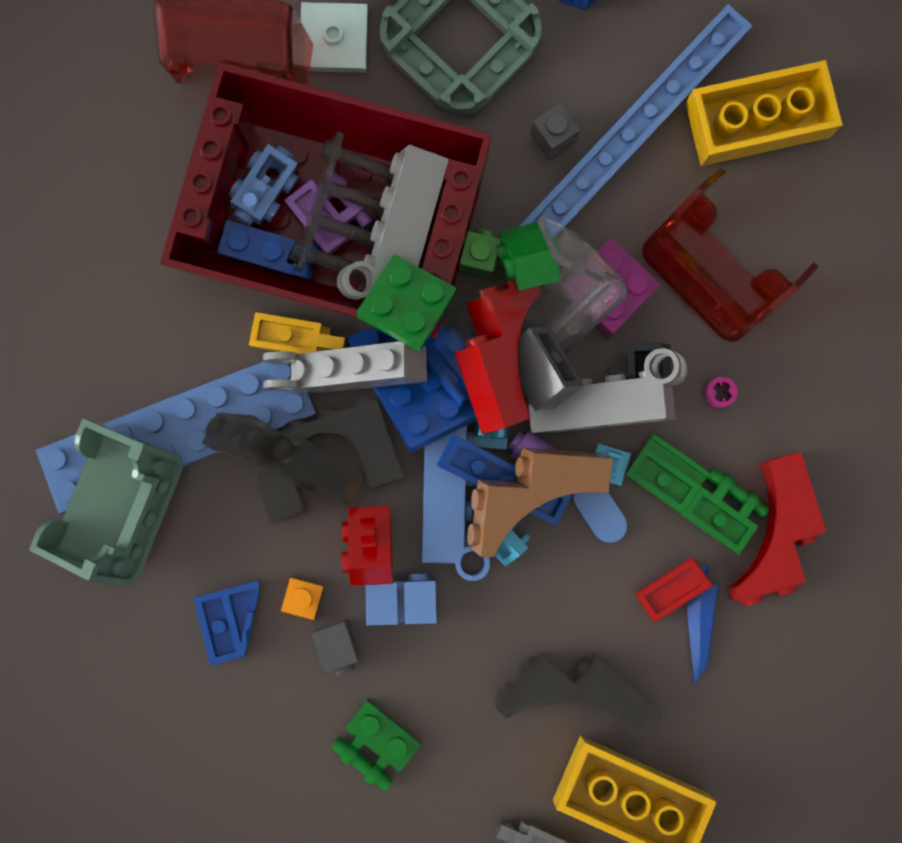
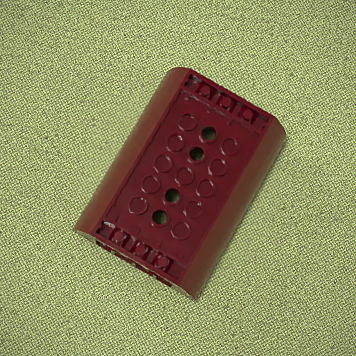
M219 62L160 264L357 318V310L366 297L358 300L346 298L338 289L337 278L344 267L354 262L364 261L367 254H372L375 242L370 240L371 234L364 235L359 233L357 230L358 222L353 220L347 225L355 236L327 256L300 220L292 213L285 199L311 179L321 190L327 185L321 174L327 168L332 167L338 176L342 175L349 183L348 189L357 200L361 199L368 207L366 212L373 221H381L384 208L380 207V202L386 186L391 187L394 174L390 173V166L396 152L400 153L405 147L412 145L449 159L419 268L455 286L467 232L470 231L483 182L492 134ZM268 144L275 149L277 146L283 147L295 157L293 161L298 164L294 174L299 176L289 194L282 191L278 197L277 203L281 206L271 222L264 219L260 226L253 222L250 227L320 247L318 257L313 259L311 265L313 270L311 281L220 256L217 253L226 220L245 225L233 216L235 210L230 207L232 198L228 194L237 179L240 178L244 181L251 171L247 168V165L253 154L257 150L263 152ZM270 169L266 172V176L271 178V180H275L279 177V173L274 169ZM337 196L328 200L339 214L347 209ZM291 252L288 263L297 265L300 254ZM352 270L349 276L350 285L356 291L362 292L366 287V278L362 272ZM448 308L443 314L437 326L435 327L430 338L438 339L447 315Z

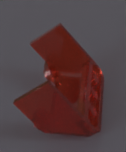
M155 0L154 13L159 63L177 83L184 84L186 73L194 71L195 64L218 66V63L222 62L244 69L258 70L259 73L307 85L313 43L291 5L279 0Z
M720 168L699 185L647 239L643 245L642 252L646 262L718 336L726 341L735 342L742 339L793 295L819 266L813 262L791 282L775 269L763 270L753 278L707 231L716 221L717 210L705 193L726 173Z

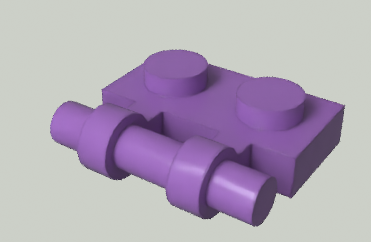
M332 167L327 168L321 174L327 183L321 190L311 179L285 199L286 204L327 256L355 236L347 225L351 221L356 220L362 229L367 228L373 223V219L366 212L368 207L361 199L357 200L348 189L349 183L342 175L338 176ZM334 196H337L347 208L340 214L328 201Z

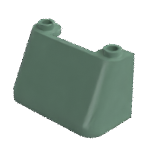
M83 418L76 432L74 445L78 453L88 457L62 521L48 520L36 530L29 551L88 581L129 586L138 579L143 570L180 478L183 461L177 454Z

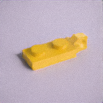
M255 312L249 346L270 351L301 354L346 348L347 341L344 337L330 335L331 328L323 326L322 323Z

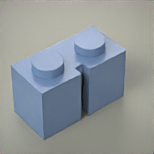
M429 573L408 574V580H394L393 574V584L365 585L366 626L398 625V622H405V624L437 623L436 579H429Z

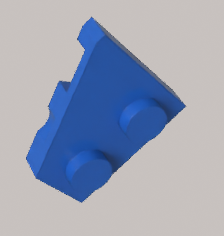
M260 580L193 598L210 666L247 655L261 589Z

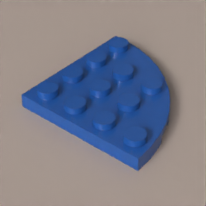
M375 327L346 337L349 347L399 341ZM442 327V330L438 338H440L452 329ZM429 337L424 346L428 348L436 339ZM428 367L427 382L373 387L410 453L477 421L471 400L467 401L460 408Z

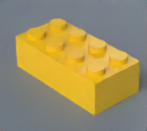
M826 60L693 89L685 102L701 167L828 139L843 126Z
M581 735L553 798L556 810L629 843H700L717 803L708 792Z

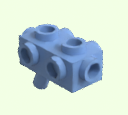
M268 144L263 152L257 150L253 154L247 165V168L251 171L244 181L238 178L228 194L232 198L230 207L235 210L233 216L247 226H251L254 222L260 226L264 219L271 222L281 206L276 200L282 191L289 194L299 176L294 174L298 163L293 161L295 157L288 150L277 146L275 149ZM274 169L279 173V177L271 180V178L266 176V172Z

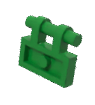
M713 467L709 471L710 475L706 478L716 485L712 493L701 486L684 513L680 515L730 551L739 555L759 527L747 518L752 511L763 518L770 507L760 500L761 496L754 491L748 492L734 482L735 478L727 472L723 475ZM726 493L741 503L737 511L722 501Z
M367 699L345 728L355 736L353 741L348 744L338 737L330 748L340 755L339 759L344 764L348 765L350 763L364 774L365 777L363 779L370 785L375 783L383 791H386L393 780L383 772L384 769L390 764L400 772L421 746L422 742ZM364 744L380 756L374 764L358 752Z

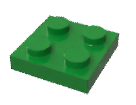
M393 254L357 310V318L421 352L455 297L457 288Z

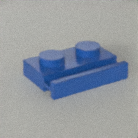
M458 325L433 341L432 345L426 348V362L429 370L461 408L470 400L454 352L468 348L466 341L470 340L471 337Z

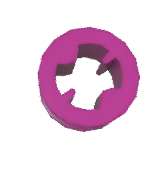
M718 377L711 380L704 389L706 402L714 408L727 407L738 396L736 384L727 377ZM722 384L727 387L725 394L728 396V399L726 401L725 398L719 401L714 398L717 393L713 389L715 385L717 388L722 386Z

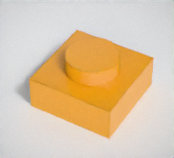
M290 577L281 611L315 620L324 586Z

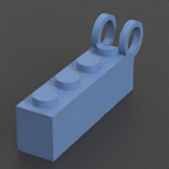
M467 426L424 446L422 563H455L456 570L463 579L478 581L485 577L490 569L489 557H483L484 566L476 574L464 572L460 564L463 555L473 551L470 549L467 535H465V521H472L471 501L465 500V487H472V483L437 466L453 434L473 444V432H466Z

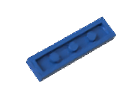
M454 434L437 463V466L476 486L478 479L518 482L514 465ZM566 495L548 501L530 513L557 526L572 496Z

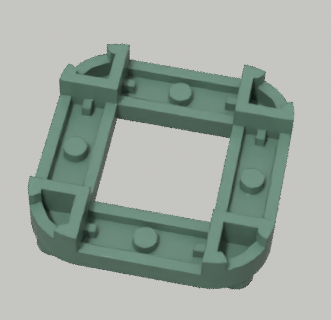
M399 0L393 7L388 5L382 14L380 24V40L385 55L441 109L460 118L467 117L469 114L482 109L529 62L537 52L540 44L542 25L539 11L532 2L528 5L523 0H469L505 35L465 75L461 74L459 76L416 36L451 0Z

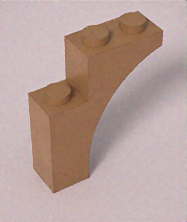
M522 447L521 457L517 458L515 465L518 482L478 479L477 489L473 490L471 497L474 518L473 524L469 525L467 532L470 549L480 557H495L501 543L511 529L524 516L542 504L569 494L583 492L609 493L613 458L596 452Z

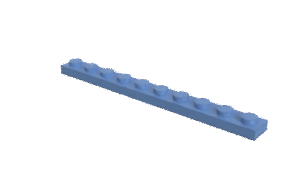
M727 4L518 227L540 222L550 240L553 241L685 101L692 90L696 89L744 38L753 25Z

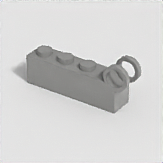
M408 145L400 153H395L390 166V173L394 174L391 187L386 186L380 202V207L384 208L381 221L377 220L371 233L370 240L375 242L372 254H367L364 261L354 262L340 271L337 278V286L343 296L352 300L366 297L393 254L419 267L447 168L448 158L412 145ZM352 270L362 272L366 278V287L362 292L356 291L350 285L349 276Z
M400 341L301 354L285 351L263 354V362L291 363V380L276 379L263 381V389L268 391H296L316 394L427 382L426 346L423 347L421 352H418Z
M659 348L648 354L644 362V371L638 372L639 378L626 380V375L624 374L605 376L604 383L593 384L592 379H580L584 386L555 409L535 411L529 404L531 433L551 434L676 420L673 386L679 385L685 380L688 374V363L680 353L666 348ZM671 357L674 363L673 372L670 376L663 379L659 373V365L662 360Z

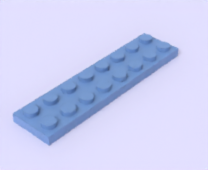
M261 362L101 425L177 454L181 457L183 467L316 416L317 413L308 392L268 391L263 389V381L291 380V363L271 364ZM75 435L36 449L59 514L66 512L88 458L76 451L74 445Z

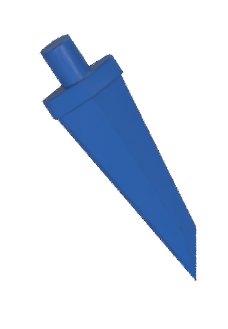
M700 565L708 576V565ZM712 583L713 586L686 603L694 685L708 666L719 583Z

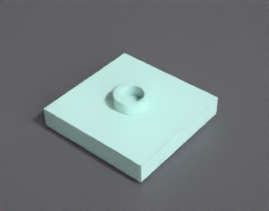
M301 2L300 71L366 73L368 4Z

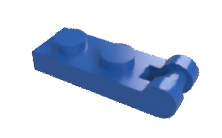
M226 220L217 253L220 256L311 281L313 274L311 265L313 259L318 257L320 247ZM291 252L300 254L297 265L288 263Z

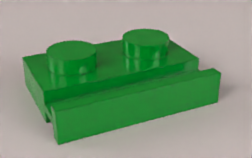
M655 434L650 436L645 446L625 472L626 477L679 514L684 513L705 479L710 475V472Z

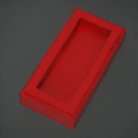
M692 556L638 591L635 595L653 622L656 623L711 588L713 584L698 561Z

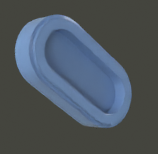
M583 492L572 494L575 507L597 539L602 542L613 543L625 535L627 530L626 519L609 493Z

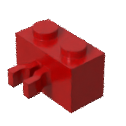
M390 506L348 508V521L342 522V541L348 542V551L341 553L342 573H349L351 586L393 584Z

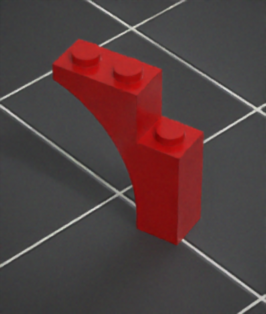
M512 280L502 284V291H499L498 285L478 291L479 299L466 303L477 337L466 341L468 348L454 353L482 434L504 429L530 418L519 378L518 345L524 318L532 303L541 294L539 286L519 291L516 283Z
M801 452L791 453L759 463L767 489L768 506L770 507L764 539L756 557L747 570L728 586L731 600L743 602L744 606L763 602V595L776 592L777 596L796 592V585L806 583L794 541H796L797 546L810 544L817 541L816 535L827 532Z

